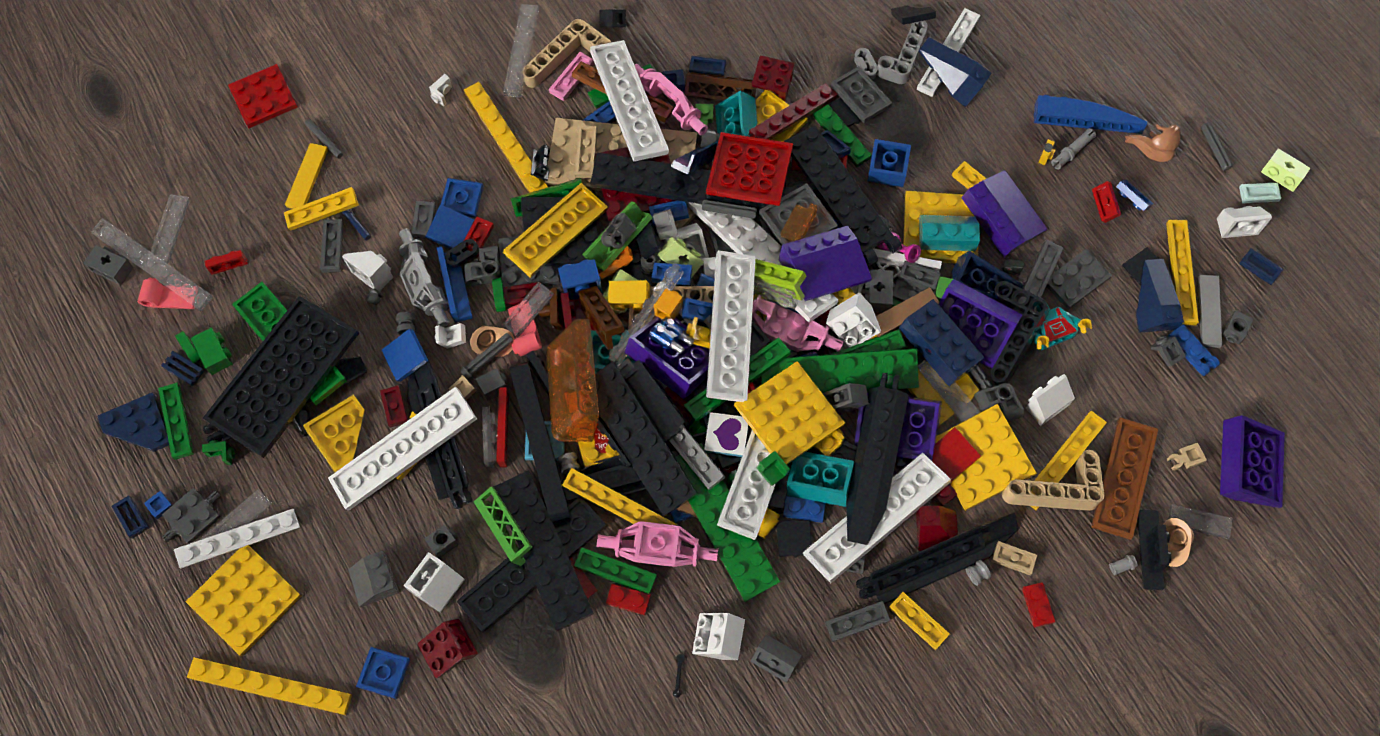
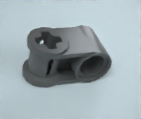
M619 213L601 235L602 244L606 247L622 248L628 238L635 232L636 225L625 213Z

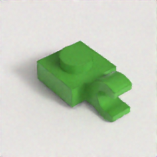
M696 104V108L701 111L700 120L707 126L708 123H713V104Z

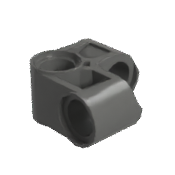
M498 245L479 248L481 262L465 264L464 271L467 286L473 287L492 283V279L501 278V261ZM490 270H495L493 273L488 274Z
M1003 383L992 388L980 390L974 394L981 412L998 404L1007 422L1024 417L1023 406L1010 384ZM1000 391L1007 393L1008 397H1002Z

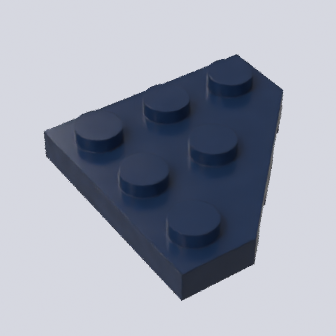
M153 392L97 416L102 432L105 435L144 447L153 452L169 446L165 421Z

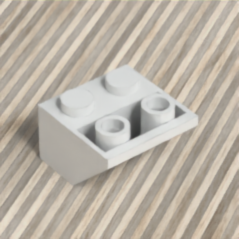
M857 293L829 311L826 324L848 347L863 343L881 332L872 305L860 293Z
M1065 374L1059 378L1054 376L1047 382L1048 385L1045 388L1039 387L1032 393L1033 396L1028 400L1029 404L1026 410L1040 426L1070 406L1075 399Z
M428 552L404 584V587L441 613L465 579Z
M700 613L692 654L721 660H738L745 619L730 613Z

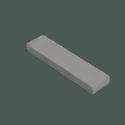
M1199 275L1200 342L1204 347L1220 348L1222 346L1219 276Z

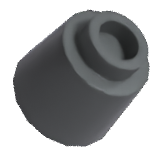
M708 129L704 135H699L700 148L719 141V133H716L715 130Z

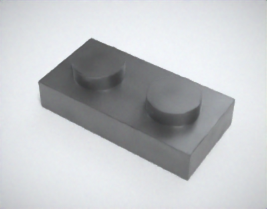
M416 201L411 232L412 237L425 238L434 219L435 202Z

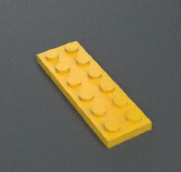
M580 183L508 245L503 253L531 278L606 212L608 206Z

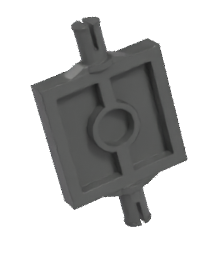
M193 487L162 514L171 527L162 537L169 542L170 539L178 534L190 544L221 517L212 505L221 495L215 490L206 498Z

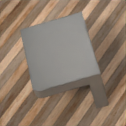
M670 209L653 214L660 240L678 235Z

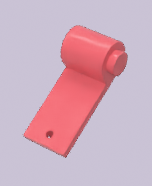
M148 278L143 280L137 302L152 308L194 309L199 288L163 286L159 283L158 279Z
M529 301L508 308L516 337L513 340L514 343L511 344L514 353L519 354L521 357L531 351L542 349V343Z

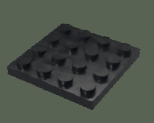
M521 197L523 232L564 197ZM596 220L543 267L573 265L586 260L582 254L598 238Z

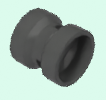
M412 312L398 313L396 315V322L398 323L396 333L400 336L408 329H413L416 333V327L414 326L415 314Z

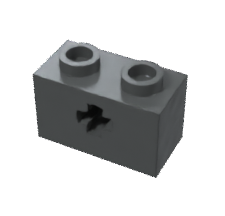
M95 245L83 262L90 271L119 285H122L133 269V266L128 262L129 258L122 254L116 255L105 246L101 248Z
M870 270L872 280L865 283V288H869V293H865V299L872 305L874 312L883 313L892 308L893 271Z
M849 383L822 393L838 414L869 404L866 385Z

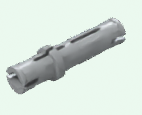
M1088 128L1072 144L1063 148L1061 154L1051 161L1052 166L1059 162L1054 167L1059 170L1066 162L1074 159L1075 154L1096 137L1095 131L1089 136V133L1093 130Z

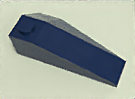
M930 37L927 38L919 49V53L930 68H934L939 75L938 79L941 83H945L949 89V94L965 107L992 74L973 59Z
M971 251L959 256L952 270L953 279L997 300L999 298L995 293V287L999 282L1006 281L1022 289L1024 286ZM1003 289L1000 295H1007L1010 290Z
M1164 259L1145 260L1141 278V289L1138 296V308L1136 309L1138 331L1142 333L1176 330L1184 320L1180 302Z

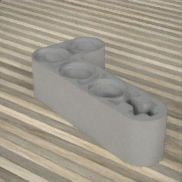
M926 21L912 23L898 59L886 55L880 57L877 66V75L880 78L897 84H905L909 80L919 55V49L922 47L928 27Z

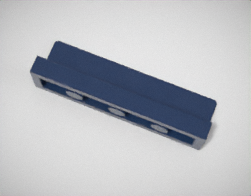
M718 141L704 148H697L675 159L671 167L688 175L713 161Z

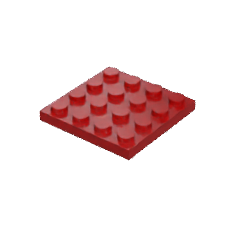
M721 132L706 194L780 206L793 143Z

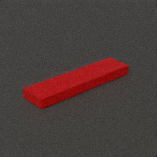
M500 387L498 400L496 461L500 467H507L509 392L507 387Z

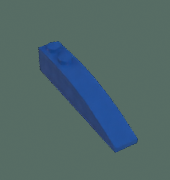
M1038 95L1034 107V123L1137 134H1142L1147 126V121L1124 111L1068 97Z

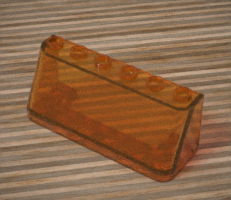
M576 319L547 347L546 356L552 435L558 441L592 442L599 417L591 326L590 319Z

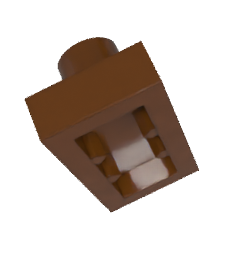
M557 287L550 288V304L539 306L538 313L540 317L550 316V324L556 330L564 329L561 292Z

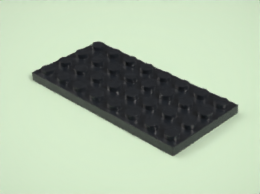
M298 296L204 415L203 419L264 458L353 343L359 332Z

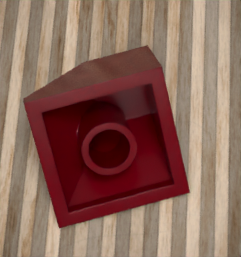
M922 506L916 511L918 551L925 550L958 535L955 510L942 506Z

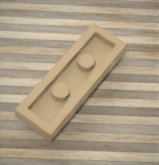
M578 126L575 178L592 177L596 152V126Z

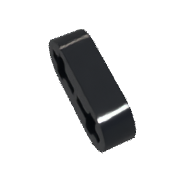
M472 239L464 240L446 253L445 260L451 267H459L478 254L479 246ZM468 245L473 246V247H472L473 251L470 252V251L468 250V247H467V246H468ZM452 255L457 256L456 262L452 260Z

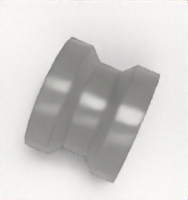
M566 453L558 457V461L562 465V474L567 475L571 468L577 471L580 470V465L576 461L578 458L577 453Z
M981 560L977 561L975 566L966 568L969 579L976 586L980 585L983 579L991 578L988 567Z

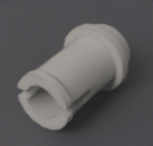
M1125 555V558L1109 564L1114 576L1129 569L1134 570L1138 566L1133 555Z

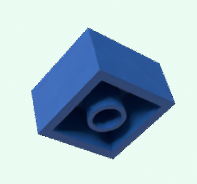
M875 139L867 181L903 187L911 145Z
M586 259L577 264H566L558 268L563 291L569 294L570 299H580L579 291L597 286L602 293L595 259Z

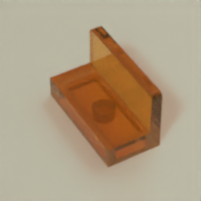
M810 203L807 209L800 205H795L781 231V237L790 241L804 239L817 215L818 206Z

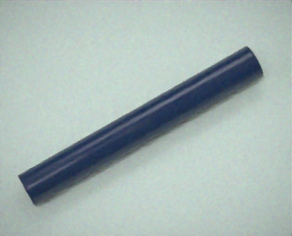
M349 209L342 212L366 241L371 238V235Z

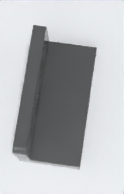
M765 635L750 662L787 683L802 655L772 637Z

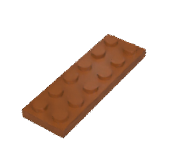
M1121 417L1118 419L1103 477L1104 499L1095 509L1091 528L1129 540L1133 538L1157 438V428Z

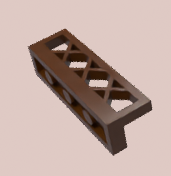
M688 72L684 95L726 100L729 96H726L722 90L729 86L736 93L744 89H753L752 97L755 98L757 88L752 87V79ZM690 82H697L701 89L697 92H690ZM710 84L715 85L719 90L714 95L709 94L705 89Z
M597 286L579 291L581 310L607 350L613 349L612 336L624 332L623 324Z

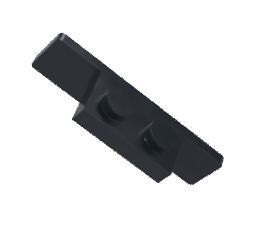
M1139 510L1138 531L1143 589L1163 590L1165 588L1163 569L1171 563V552L1168 551L1167 544L1169 543L1170 535L1166 531V525L1159 524L1157 510Z

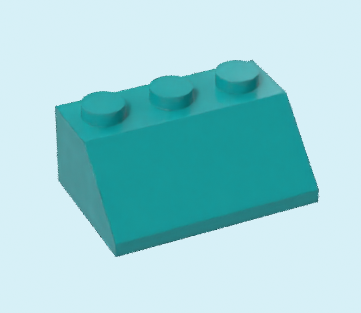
M742 91L715 105L719 137L721 132L749 136V130L758 125L756 100Z
M919 215L921 250L976 251L980 242L979 223L975 216Z
M809 452L803 453L792 462L787 481V495L846 507L854 461Z

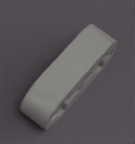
M866 48L857 49L854 57L857 67L860 66L871 80L877 76L878 68L870 51Z

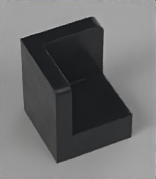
M599 10L600 27H626V10Z

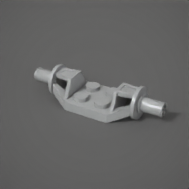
M402 229L399 236L403 244L398 250L399 254L403 256L400 276L410 300L414 306L423 310L426 315H434L438 325L445 327L450 323L445 313L449 303L445 299L442 288L434 286L431 276L427 273L425 261L428 256L423 248L424 244L421 240L413 239L410 229Z

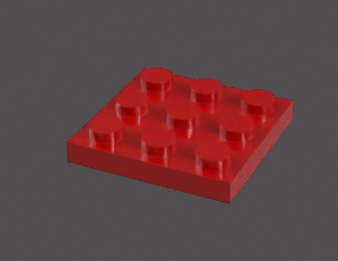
M277 64L228 84L248 129L298 108Z

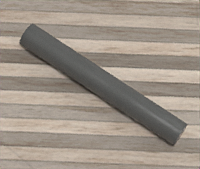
M311 119L305 121L306 126L338 159L343 156V153Z

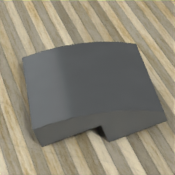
M904 261L893 290V299L903 302L929 287L934 292L941 273Z

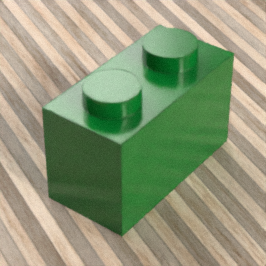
M211 327L191 338L206 370L211 375L233 365L230 360L232 354L227 347L224 348L222 343L225 340L220 332L216 333Z

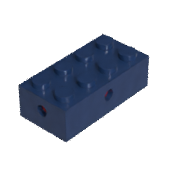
M934 299L908 316L899 327L900 331L949 387L974 369L984 359V356Z

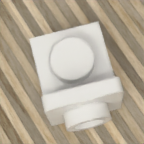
M446 74L429 87L431 91L430 96L433 101L443 106L447 104L444 95L452 88L450 78Z

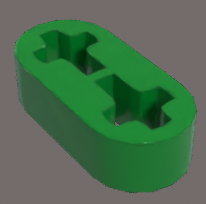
M502 278L492 279L496 312L506 311Z
M184 331L176 334L177 341L193 363L201 360L187 334Z

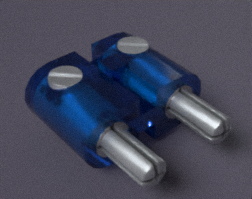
M668 317L661 320V323H657L648 335V337L667 350L673 348L680 354L684 351V348L678 344L680 340L690 346L694 343V340L685 334L686 330Z

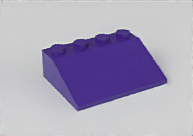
M1005 170L969 188L961 197L1003 257L1048 230Z
M849 226L783 244L778 259L781 265L804 271L807 276L800 286L805 296L803 298L805 301L872 280L858 239Z
M955 279L948 285L938 304L984 356L980 363L991 369L1022 317V314Z
M656 317L629 337L624 353L634 361L641 360L645 362L658 380L682 399H685L708 376L710 348L695 344L690 346L664 329L663 333L684 348L681 354L652 336L653 331L658 326L662 327L665 320ZM675 318L673 325L686 334L687 326Z
M908 396L897 457L916 459L920 454L924 453L931 461L933 460L942 401ZM866 405L859 407L854 445L857 447Z
M1243 415L1223 420L1220 495L1236 501L1282 508L1285 433Z

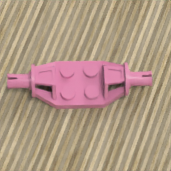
M638 64L634 65L643 88L649 95L656 97L664 93L670 100L672 99L675 102L676 106L672 114L681 123L682 129L690 130L693 128L699 135H704L707 132L708 126L700 120L701 111L698 108H694L682 91L653 68L644 70Z
M761 295L758 296L757 300H753L752 320L771 341L779 337L787 348L795 352L819 350L823 345L837 352L840 351L844 341L829 335V326L823 327L813 320L808 322L802 315L761 299ZM757 310L767 315L765 322L756 314ZM808 335L818 338L817 341H805Z
M640 521L623 530L619 529L616 537L598 534L597 547L613 548L616 557L622 556L639 563L672 567L693 564L696 567L699 559L717 561L718 548L700 547L699 538L693 537L681 526ZM635 535V540H622L623 537ZM682 541L687 542L695 547L690 548L682 546Z

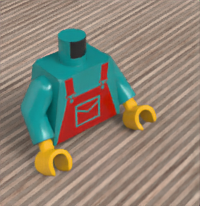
M1038 305L1036 307L1037 311L1041 312L1044 306ZM1061 307L1051 310L1049 308L1048 316L1033 341L1037 344V349L1044 350L1074 338L1079 331L1078 329L1081 330V333H1086V328L1092 329V323L1090 319L1081 320L1064 311Z

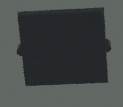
M841 97L829 103V106L847 127L859 124L861 121Z
M1146 247L1123 263L1122 266L1131 275L1130 277L1134 278L1141 286L1144 261L1160 259V257H1156Z
M792 519L791 521L777 523L779 557L793 556L797 558V556H804L803 552L811 546L809 520L795 521Z

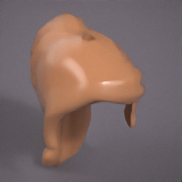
M1157 124L1156 128L1163 130L1161 134H1154L1151 131L1150 136L1153 137L1152 139L1141 135L1125 136L1126 143L1134 144L1148 158L1158 162H1166L1175 156V149L1180 143V127L1177 125L1162 127Z

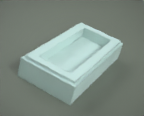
M1278 182L1241 184L1239 187L1242 204L1279 202L1281 200Z

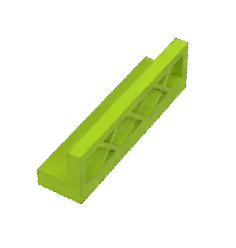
M755 259L754 288L803 300L805 296L800 286L807 277L804 271Z

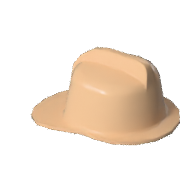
M481 326L472 333L470 345L475 353L481 354L506 333L513 340L515 338L507 329ZM508 345L495 357L508 355L513 350L512 345Z
M1171 518L1166 520L1163 525H1166V531L1170 535L1169 543H1167L1168 551L1171 552V563H1169V566L1178 567L1183 565L1189 557L1194 533L1183 520Z

